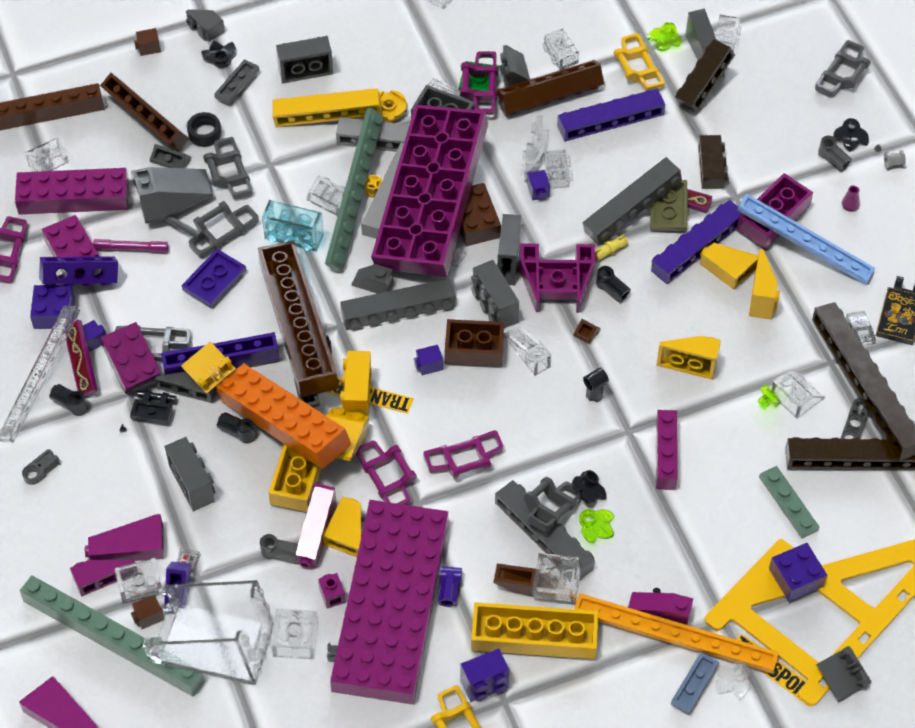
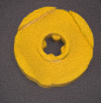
M394 90L386 93L384 91L379 92L383 121L395 123L407 111L405 97L400 92ZM392 104V107H391V108H387V107L385 106V105H388V106H389V105Z

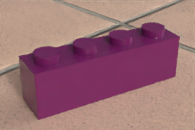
M657 410L656 489L676 490L677 410Z

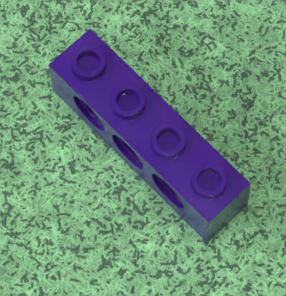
M115 256L40 257L39 279L42 284L50 287L56 284L92 286L96 283L110 286L112 283H117L118 260ZM59 269H64L61 275H56ZM83 269L81 274L75 275L76 270ZM96 269H101L99 274H93Z

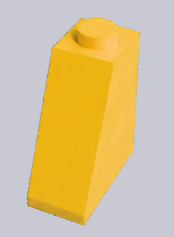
M717 243L705 247L700 254V265L733 290L756 270L758 255Z
M342 496L323 534L324 546L357 558L362 536L361 503L353 498L348 499Z

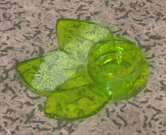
M671 22L664 23L661 28L652 29L647 35V39L656 41V48L659 51H666L671 45L679 47L682 42L675 24Z
M586 509L582 511L579 515V522L582 525L581 533L583 537L590 543H594L597 537L601 539L612 538L614 532L609 522L613 520L615 515L605 509L598 511Z

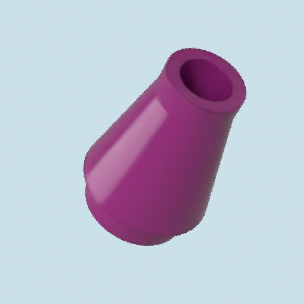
M855 185L848 188L847 193L842 199V205L848 211H854L860 205L859 188Z

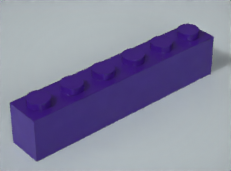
M658 88L647 90L642 93L559 114L557 127L564 142L663 116L665 102Z
M731 200L720 204L716 211L712 214H707L702 222L695 224L688 233L682 234L674 244H669L664 252L660 255H655L651 261V272L665 284L671 282L701 258L700 254L705 247H709L713 243H720L737 229L738 218L742 214L737 210L738 206Z
M275 332L213 343L225 357L231 360V364L235 368H239L243 363L252 366L280 360ZM205 345L161 353L165 375L186 372L181 365Z

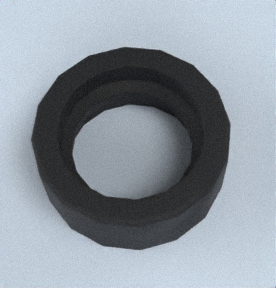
M197 113L187 122L186 127L189 140L197 146H211L221 137L220 121L212 113ZM203 124H208L215 128L209 134L204 135L194 132L196 127Z

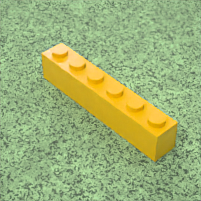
M378 88L272 100L275 127L339 121L340 117L364 118L366 109L371 107L381 114V99Z

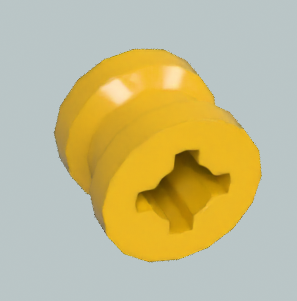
M369 175L367 177L364 190L365 194L370 198H374L382 182L379 176Z

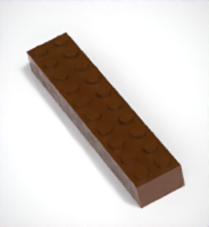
M294 240L259 247V264L300 398L339 389L337 371Z

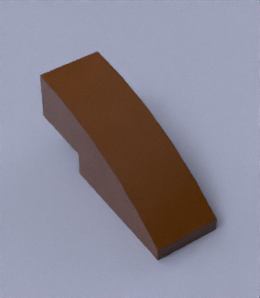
M497 563L493 583L517 593L555 601L558 575L537 573L535 568Z

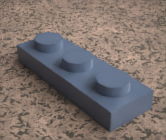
M700 652L671 700L670 705L690 714L718 667L719 661Z

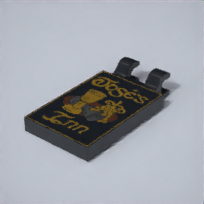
M897 276L894 288L888 287L875 336L913 346L915 339V283L913 290L902 288L904 277Z

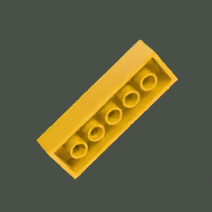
M474 602L471 651L491 652L499 648L501 653L595 659L598 611Z

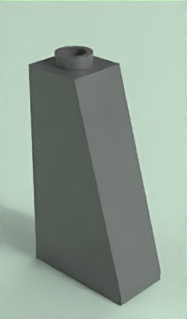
M705 8L688 12L685 36L697 60L703 56L706 47L711 44L713 39L716 40Z
M503 214L497 266L508 284L515 285L521 215Z

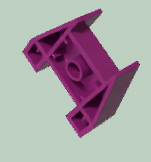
M520 243V273L535 311L539 312V299L576 300V313H579L594 273L595 244H576L575 260H539V244Z

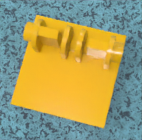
M211 341L181 365L206 394L236 370L231 364V360L225 357Z

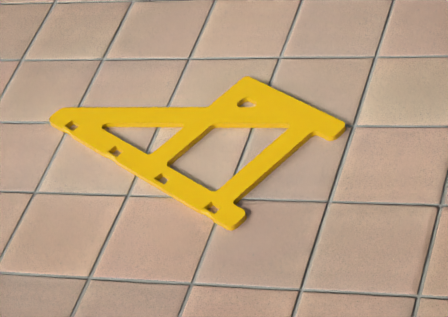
M779 539L706 614L705 623L713 630L720 631L728 622L732 621L767 649L779 652L778 657L807 680L806 684L799 691V698L807 705L815 706L830 689L828 684L823 687L819 683L824 678L816 665L819 662L751 609L752 606L785 597L770 572L769 566L772 557L794 547L785 540ZM915 539L822 565L828 576L825 586L816 591L859 623V626L832 655L850 646L856 657L859 658L905 608L909 601L915 597ZM909 562L913 564L909 572L876 607H871L841 584L844 580ZM902 592L908 595L903 602L897 598ZM865 633L870 638L862 644L859 638Z

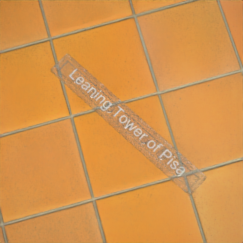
M63 306L0 430L1 442L14 443L80 312L77 306Z

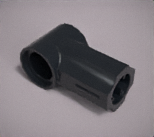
M602 266L598 269L596 277L597 287L608 291L618 301H623L631 289L614 275V270L611 267Z
M601 367L583 377V382L587 387L586 397L589 401L598 402L602 400L604 385L609 382L606 372Z
M60 384L52 387L49 394L51 400L70 409L72 414L76 416L84 415L87 412L88 405L82 392L72 391Z
M227 412L219 416L216 424L217 428L239 437L242 443L247 444L255 440L256 432L254 424L250 419H240Z

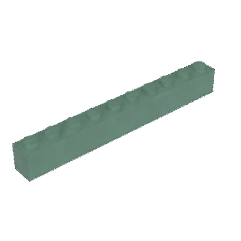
M33 575L30 576L19 590L23 602L192 697L204 682L202 669Z

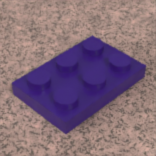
M216 249L181 285L182 290L212 307L246 271V266Z

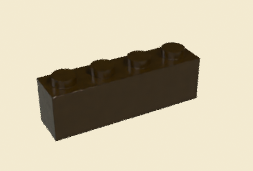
M715 39L706 47L705 53L698 59L695 68L688 74L685 83L676 93L675 98L681 106L695 113L699 111L734 58L735 54L731 47Z

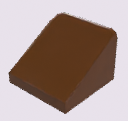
M582 318L573 335L590 344L601 328Z

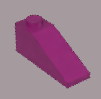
M87 560L85 562H78L70 568L81 597L138 573L134 560Z
M632 592L628 608L687 625L694 598L675 593Z

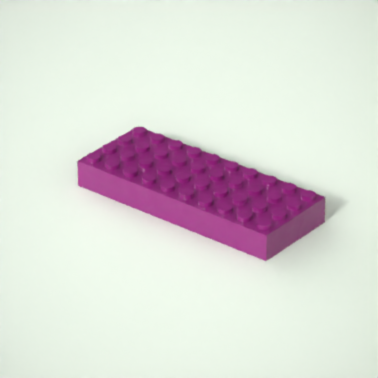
M415 105L371 258L374 264L398 272L448 276L488 128L485 111Z
M369 499L330 679L331 692L414 705L449 524V511Z

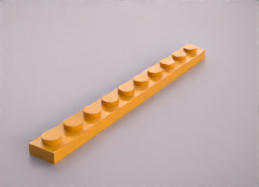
M580 593L574 608L577 610L598 611V622L771 674L774 672L779 652Z

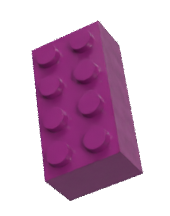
M783 173L757 200L795 221L811 205L813 192ZM743 213L738 218L737 230L764 249H767L780 236Z

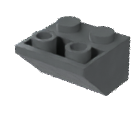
M503 45V53H500L502 63L500 65V72L505 77L503 78L504 87L530 80L524 55L507 45Z

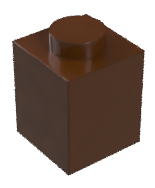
M156 28L136 32L137 39L133 40L135 49L140 51V56L161 52Z
M155 594L132 603L133 612L130 614L134 623H139L141 629L165 620Z

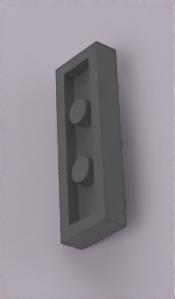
M244 59L214 93L215 99L230 105L259 72V66Z

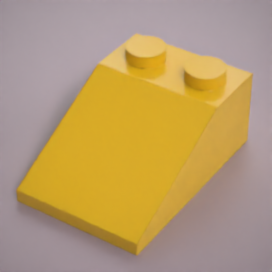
M763 249L759 250L749 316L771 320L772 313L777 311L780 291H777L778 282Z
M696 336L661 341L656 366L712 380L718 361L721 340L714 337Z
M339 407L331 408L326 416L346 428L351 445L336 458L351 461L366 438L369 416H365L360 412H348Z

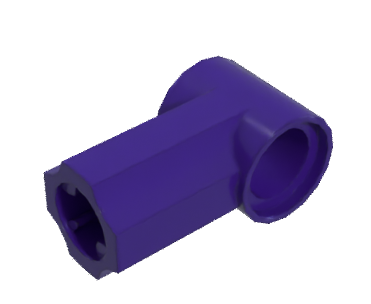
M441 566L438 604L443 605V607L456 606L458 586L461 584L462 568Z

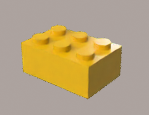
M347 351V358H343L344 374H342L343 391H341L340 395L341 408L348 412H360L365 416H369L372 379L371 351Z
M284 444L268 493L270 505L308 512L315 484L318 483L322 469Z

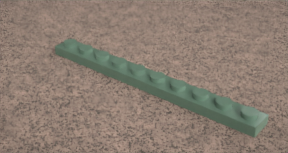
M372 107L366 109L325 264L337 273L343 271L383 121V116Z

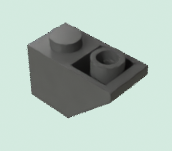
M186 10L188 26L193 27L199 36L204 37L208 42L225 32L223 19L213 10Z

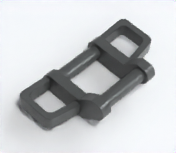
M846 40L840 51L836 53L831 65L821 74V77L816 82L815 89L828 96H833L840 88H854L862 72L871 64L869 59L861 58L864 47L853 41ZM851 48L859 52L857 58L844 53L845 50ZM840 63L855 69L851 77L844 78L833 72ZM823 81H826L835 87L829 89L821 84Z
M234 137L216 140L214 142L216 154L210 152L203 156L205 163L208 164L213 186L228 189L233 199L252 195L250 178L245 172L241 161L242 156L236 146ZM229 144L233 146L234 151L219 154V147ZM231 162L235 163L238 175L227 178L219 176L216 166ZM246 184L248 189L235 192L232 187Z
M222 201L218 207L202 217L193 219L198 231L202 233V238L199 240L194 237L189 240V247L199 258H202L221 248L222 244L236 235L243 234L257 224L259 216L249 205H244L232 212L228 204ZM223 213L234 229L216 239L204 223ZM244 213H249L252 219L243 225L237 217ZM204 238L210 246L199 250L195 244Z
M138 325L142 335L164 336L162 353L170 352V349H186L190 346V329L175 327L147 328ZM116 326L115 331L125 326ZM172 336H185L186 340L172 341ZM152 353L155 361H162L161 353Z
M544 477L534 490L524 495V501L531 512L527 522L543 532H547L560 522V518L568 510L575 508L576 504L582 499L580 491L574 490L572 484L568 481H565L556 488L551 478ZM543 491L549 500L561 506L556 512L540 503L538 496ZM563 491H568L576 497L573 499L572 497L563 493Z

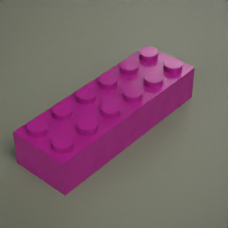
M127 168L17 172L15 204L18 215L128 210L129 178Z

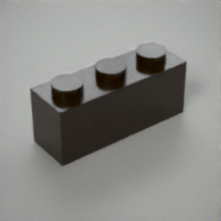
M699 135L698 154L701 189H723L724 182L728 181V172L724 171V167H726V156H723V153H725V142H722L721 135Z

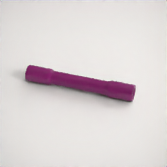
M93 240L96 250H133L168 253V242Z

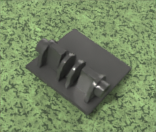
M850 646L816 664L837 701L871 683L870 677Z

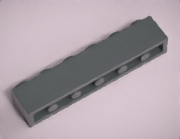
M665 157L583 221L584 232L598 245L607 241L612 234L621 230L626 223L635 219L640 212L649 208L654 201L663 197L672 187L677 186L682 180L681 170Z
M450 278L340 301L341 315L346 330H355L368 325L373 326L382 322H392L401 318H411L415 315L429 314L434 311L448 310L456 307V296Z
M512 480L496 492L495 504L575 583L594 569L595 559L592 553L588 550L585 551L581 547L580 542L575 537H571L562 524L559 523L547 532H543L527 522L531 512L524 501L526 490L521 484H517Z

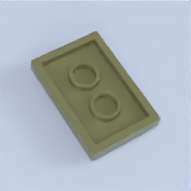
M681 180L677 186L672 187L663 197L658 198L650 206V231H687V180Z

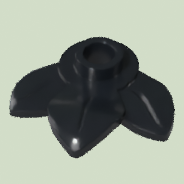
M214 40L209 50H202L201 54L206 61H211L214 65L223 67L230 62V57L235 54L236 48L233 42L223 46Z
M853 118L846 119L843 125L836 128L833 133L836 141H842L848 152H851L858 143L865 146L869 143L867 131L862 129L860 123Z
M592 470L584 471L580 476H575L572 480V488L580 491L582 500L587 504H593L597 497L604 500L607 497L604 487L598 483V475Z

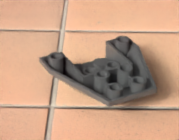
M147 167L131 171L134 186H136L140 198L145 224L165 220L213 197L206 169Z

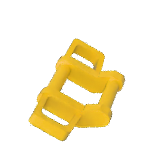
M635 33L622 37V48L616 49L613 54L622 65L626 79L640 83L645 91L664 88L665 81L659 69L653 64L640 34ZM637 41L640 47L628 50L626 43ZM642 57L648 69L638 72L631 69L627 61ZM653 78L658 80V83L651 85L646 82V80Z
M455 685L438 694V703L442 712H438L430 718L433 725H436L438 728H447L446 723L465 715L472 728H481L471 711L470 703L465 699L459 686ZM454 693L457 694L462 704L447 711L443 699Z

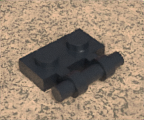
M147 389L145 391L138 390L137 398H143V400H134L130 418L169 425L173 405L168 403L175 404L177 396L166 392L162 394L154 393L152 390Z

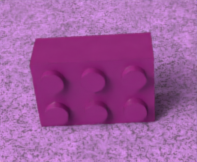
M76 215L42 229L45 243L53 257L99 256ZM83 269L76 270L75 275L81 274Z
M137 322L101 337L100 343L124 393L152 382L156 376L161 375Z

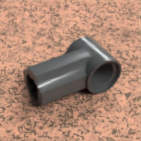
M829 135L821 139L818 155L821 158L830 160L839 170L847 168L852 158L837 145L836 139Z
M265 534L261 537L259 543L261 554L264 558H279L296 562L298 544L277 539L272 534Z

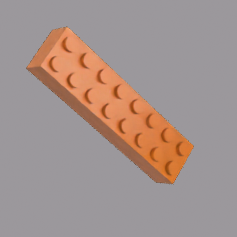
M245 363L216 386L222 403L243 417L250 419L255 425L321 469H324L351 445L346 428Z

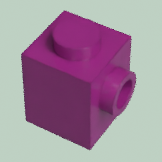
M338 573L326 574L318 579L319 590L326 609L346 603L345 592Z

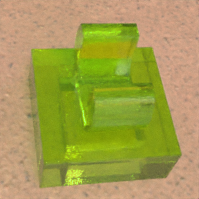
M766 384L760 389L763 396L758 399V402L764 410L770 404L775 408L781 404L779 396Z

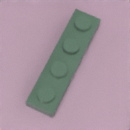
M777 466L760 473L759 478L801 539L819 531V525Z

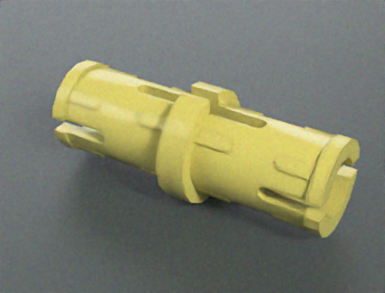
M621 235L612 241L605 242V245L595 250V261L598 262L608 255L612 256L617 250L627 246V238Z

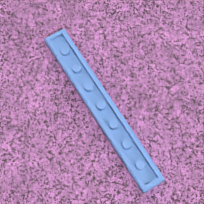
M747 193L737 208L739 212L865 285L875 270L873 266Z

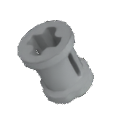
M900 150L898 153H884V165L886 168L894 165L905 166L906 156L903 150Z

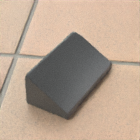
M155 144L149 161L169 168H185L191 156Z

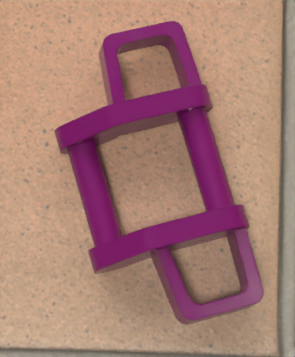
M478 51L476 53L475 65L469 62L461 63L462 88L460 89V96L475 102L474 110L485 111L486 115L495 114V101L497 100L496 75H498V68L496 67L497 54L495 51ZM492 58L493 66H478L479 59ZM469 75L489 76V91H474L470 89ZM477 102H492V107L478 108Z
M7 216L2 228H0V239L14 242L10 257L0 255V266L11 268L9 276L0 275V282L12 283L15 268L18 267L19 263L18 256L21 244L25 240L27 221L24 219ZM9 223L21 225L22 230L17 232L8 230L6 227Z
M493 430L479 436H474L471 440L451 446L444 445L423 452V458L430 473L449 471L451 476L455 478L461 473L481 467H491L489 458L503 451V444L498 432ZM494 438L498 447L485 453L481 442ZM475 447L479 460L457 466L453 462L451 453ZM439 454L443 455L445 465H431L428 457Z
M374 440L361 445L356 455L362 464L363 470L369 474L378 489L380 498L384 502H390L389 496L402 491L405 499L397 504L409 505L410 496L406 488L417 478V475L406 463L401 454L400 447L394 445L384 453ZM371 448L375 449L380 456L366 462L361 453ZM395 459L404 475L400 480L384 486L375 470L391 463Z

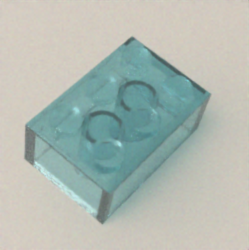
M272 200L268 201L262 215L264 239L279 243L294 240L296 247L317 252L324 235L322 212Z

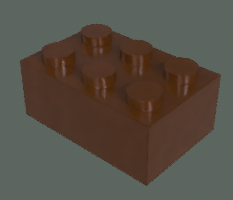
M485 183L472 185L460 228L465 246L500 238L501 223Z
M447 319L445 364L502 366L504 322Z

